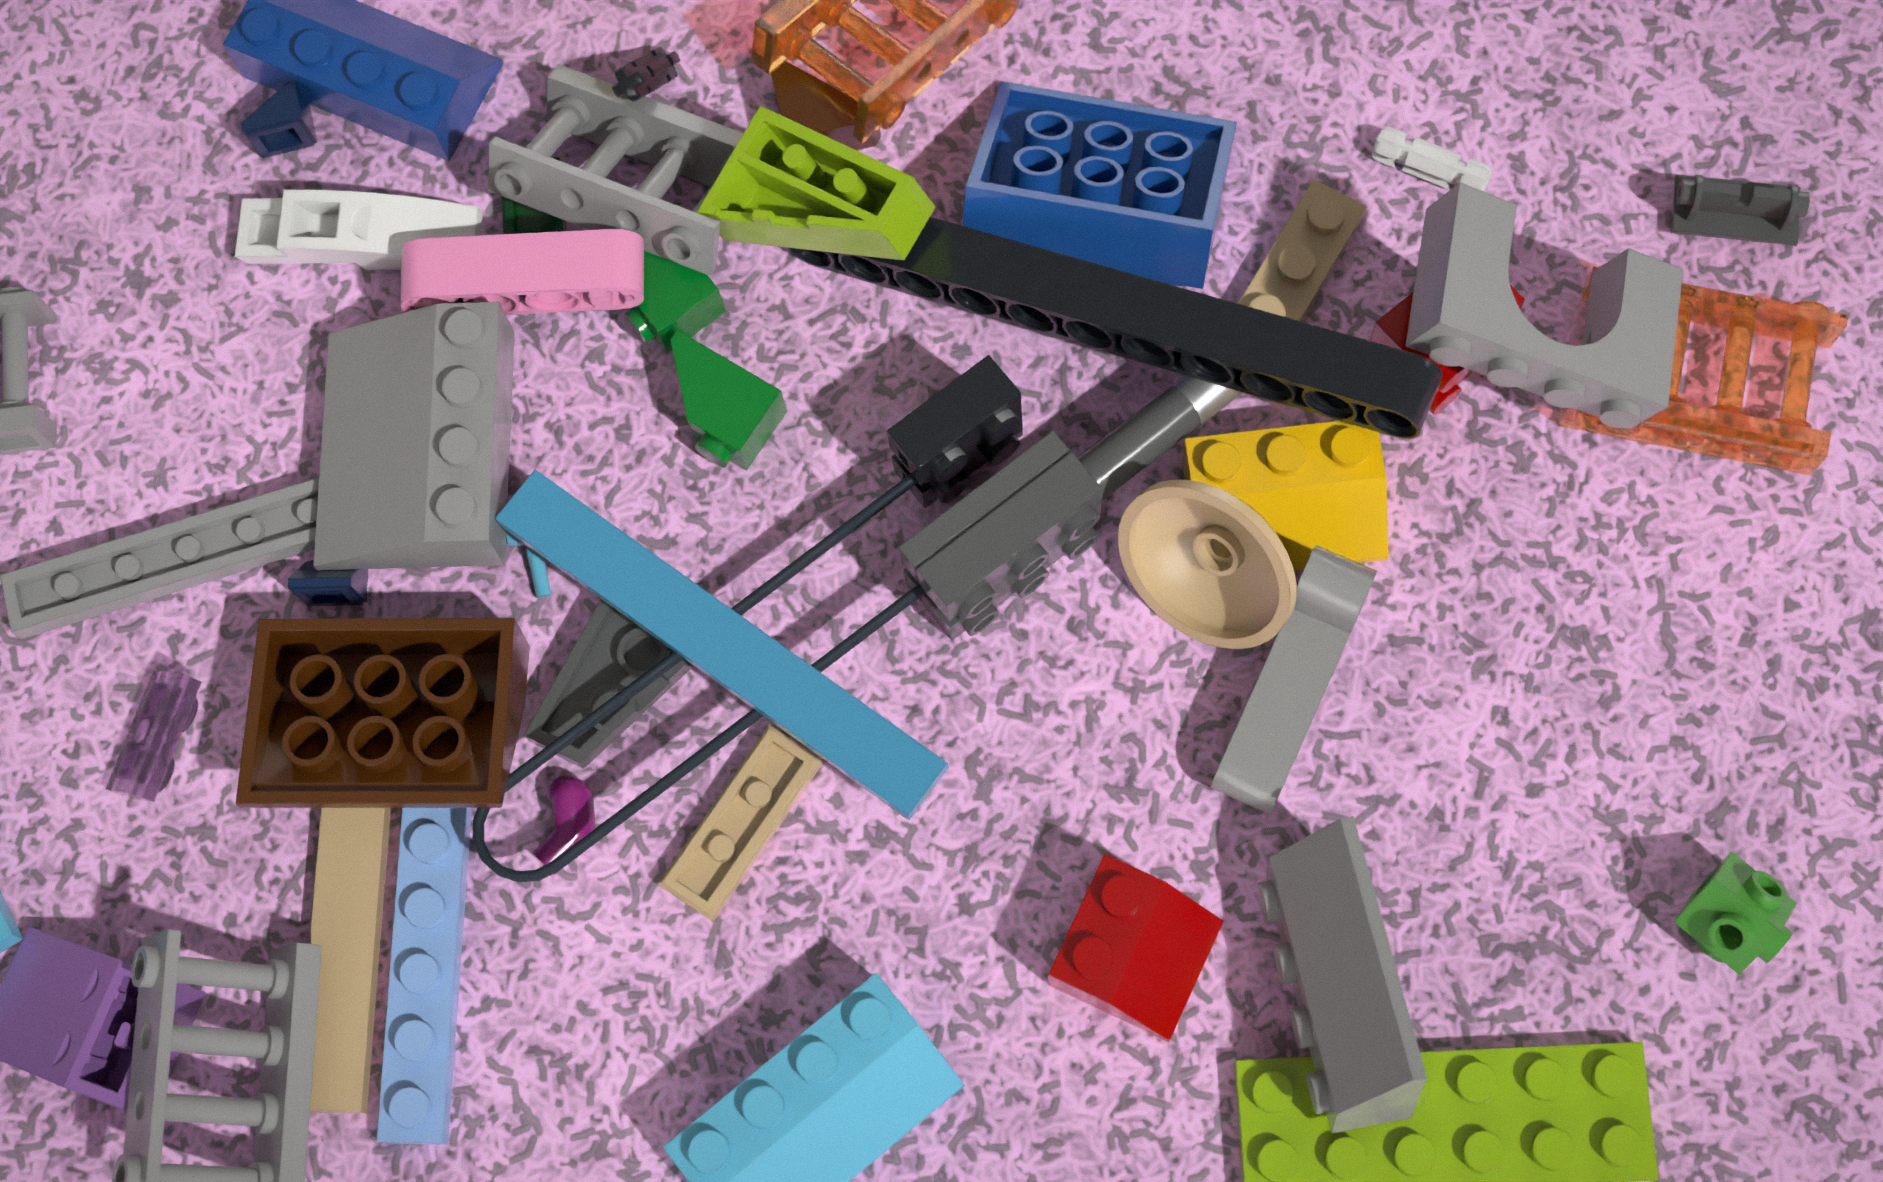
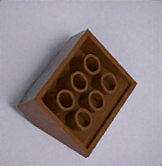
M259 619L235 804L239 808H502L525 708L530 646L516 619Z

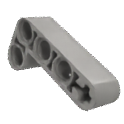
M1315 545L1297 585V597L1292 615L1279 631L1214 776L1211 789L1271 815L1360 614L1377 570Z

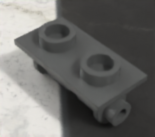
M1676 174L1671 233L1797 246L1799 217L1807 215L1810 194L1809 192L1801 191V187H1798L1796 184H1789L1787 186L1707 178L1697 174L1694 176Z

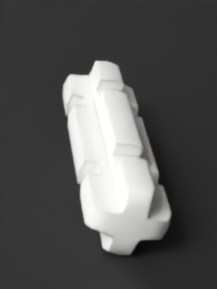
M1385 126L1380 131L1372 150L1374 160L1394 167L1396 162L1404 165L1403 172L1448 189L1450 184L1456 186L1461 182L1485 192L1492 176V168L1489 165L1471 158L1468 163L1460 161L1462 155L1418 137L1412 142L1406 139L1408 133L1390 126Z

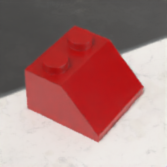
M1104 854L1048 973V985L1169 1042L1224 921L1166 881Z

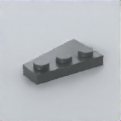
M601 599L524 733L525 738L544 749L672 653L673 650ZM683 659L556 755L584 769L692 669L694 665Z

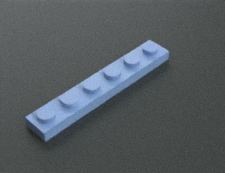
M402 808L376 1141L381 1144L448 1145L472 808Z

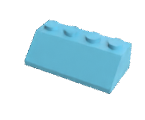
M876 972L663 1146V1149L689 1182H850L965 1085L919 1024Z

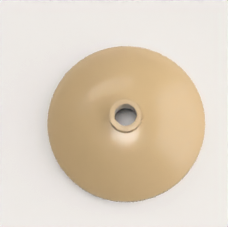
M1167 480L1144 489L1125 509L1118 528V548L1123 567L1140 597L1170 626L1190 638L1211 646L1227 649H1245L1259 646L1269 641L1287 623L1294 610L1297 597L1293 565L1274 529L1246 502L1225 490L1205 483L1191 480Z

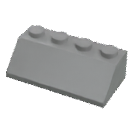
M1354 816L1340 818L1270 856L1266 881L1258 882V896L1266 922L1276 920L1282 942L1274 944L1277 972L1282 984H1293L1298 1007L1290 1008L1295 1041L1299 1049L1309 1047L1315 1072L1307 1073V1085L1311 1103L1316 1114L1326 1113L1331 1134L1412 1118L1427 1079Z

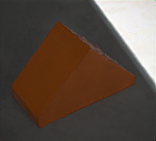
M776 55L769 63L780 115L855 150L876 146L881 138L877 110Z

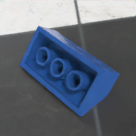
M248 0L222 44L244 78L275 91H278L287 83L295 81L310 105L449 162L503 65V61L499 57L357 0Z

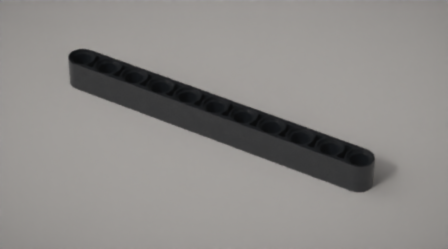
M933 217L928 219L905 260L787 248L798 259L815 267L1402 439H1413L1419 436L1443 377L1441 369L1435 363L1408 351Z

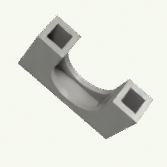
M1460 182L1426 208L1406 347L1428 354L1438 364L1461 366L1485 375L1493 384L1503 387H1518L1540 395L1550 405L1561 408H1575L1597 416L1603 424L1614 428L1630 429L1668 408L1683 269L1630 248L1626 249L1591 273L1582 341L1580 345L1564 344L1549 338L1535 328L1524 316L1513 296L1509 280V259L1517 204Z

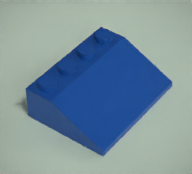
M1001 81L965 186L962 226L1170 285L1203 289L1237 122Z

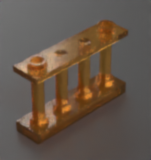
M780 0L755 21L751 62L770 75L788 59L790 61H794L797 58L858 102L853 138L863 143L880 127L886 130L894 125L903 113L906 104L993 27L997 29L1003 28L1014 16L1019 0H969L952 17L928 0H886L932 33L914 50L854 8L852 5L857 0ZM837 25L894 67L874 84L812 38L825 27L833 28Z
M1593 266L1591 273L1599 267ZM1591 273L1582 289L1580 301L1588 302ZM1682 283L1668 408L1630 429L1607 426L1600 421L1599 417L1575 408H1561L1558 426L1811 476L1827 458L1831 432L1813 429L1812 425L1806 421L1817 346L1831 348L1847 327L1848 314L1829 311L1825 305L1812 301H1799L1790 304ZM1690 322L1728 329L1716 405L1710 408L1685 404L1683 399L1678 396ZM1754 334L1791 341L1780 418L1773 421L1748 416V413L1742 409Z

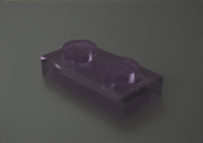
M152 671L105 790L130 799L155 801L158 792H161L167 786L173 775L175 760L172 756L181 733L190 727L197 714L198 700L196 695L202 683L201 681L180 672Z

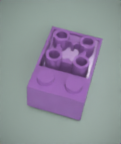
M28 926L0 986V1061L66 1089L127 1111L138 987L133 985L131 977L132 964ZM177 984L173 1024L192 1026L206 992L187 984ZM171 1052L169 1077L180 1052Z

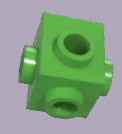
M1731 851L1692 893L1674 920V923L1692 936L1707 956L1717 962L1725 963L1740 975L1757 956L1765 963H1768L1785 946L1793 934L1792 931L1785 927V924L1797 903L1787 895L1784 887L1777 879L1766 872L1756 871Z

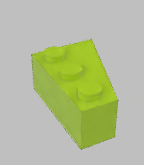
M760 106L697 213L720 221L719 236L724 241L905 260L936 206L914 177Z

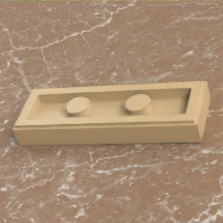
M769 724L661 878L658 885L714 922L824 763L822 758Z

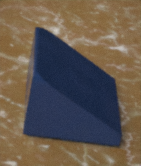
M295 81L284 85L241 123L242 132L259 157L262 156L263 159L315 146L314 143H317L310 105Z
M310 560L300 566L288 578V589L307 606L363 605V602H367L368 569L316 570L313 567L314 560Z

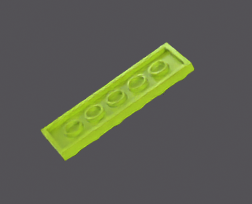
M1643 1042L1420 1052L1427 1079L1412 1118L1331 1134L1326 1113L1316 1114L1311 1103L1307 1085V1073L1315 1072L1312 1057L1236 1060L1234 1062L1243 1182H1654L1659 1180Z

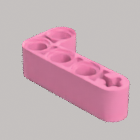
M600 229L422 238L411 240L402 246L400 305L403 313L441 303L500 302L506 315L626 309L638 306L644 301V239L633 231Z

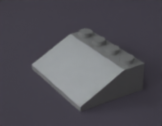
M500 302L433 304L329 333L313 564L316 570L505 565L506 530L499 526L495 518L508 502L514 331Z

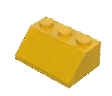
M1332 421L1185 438L1182 457L1184 480L1201 482L1225 490L1255 509L1280 538L1289 555L1294 571L1305 569L1315 545L1358 563L1388 560L1387 480L1379 432L1342 421Z

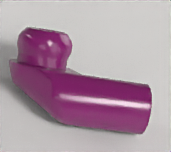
M571 775L557 777L549 785L547 791L548 800L553 805L555 829L532 852L544 865L552 862L596 828L593 794L586 782L576 779Z

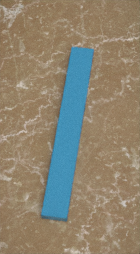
M536 469L496 516L495 520L503 529L910 821L949 767L946 761Z

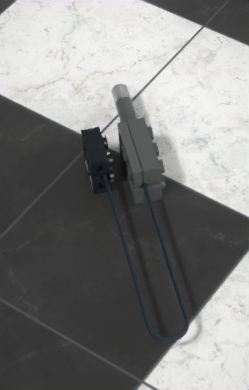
M987 355L887 430L889 446L894 452L892 456L894 472L901 479L899 483L731 609L742 616L908 490L911 491L924 508H927L937 499L941 503H947L967 488L971 482L969 475L985 463L989 462L991 466H996L1009 458L1019 447L1020 440L1018 438L1023 435L1021 392L991 356ZM1185 376L1077 457L1072 452L1070 453V449L1054 431L1050 432L899 546L901 562L906 567L903 570L905 581L911 590L811 666L819 672L824 671L917 599L921 603L923 602L924 607L952 641L964 631L969 636L978 634L999 615L997 606L1014 593H1017L1020 598L1031 594L1048 578L1049 572L1046 570L1065 554L1070 560L1079 557L1098 540L1099 534L1096 531L1101 528L1102 501L1243 392ZM673 651L510 773L505 793L684 658ZM752 709L552 862L536 870L516 871L502 866L491 856L484 840V823L490 808H477L472 821L473 843L481 861L498 876L515 882L540 881L560 871L762 718L763 715Z

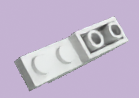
M284 190L283 198L242 199L235 257L247 264L356 263L365 270H401L402 246L406 242L422 238L480 236L483 211L478 207L402 195L338 190Z

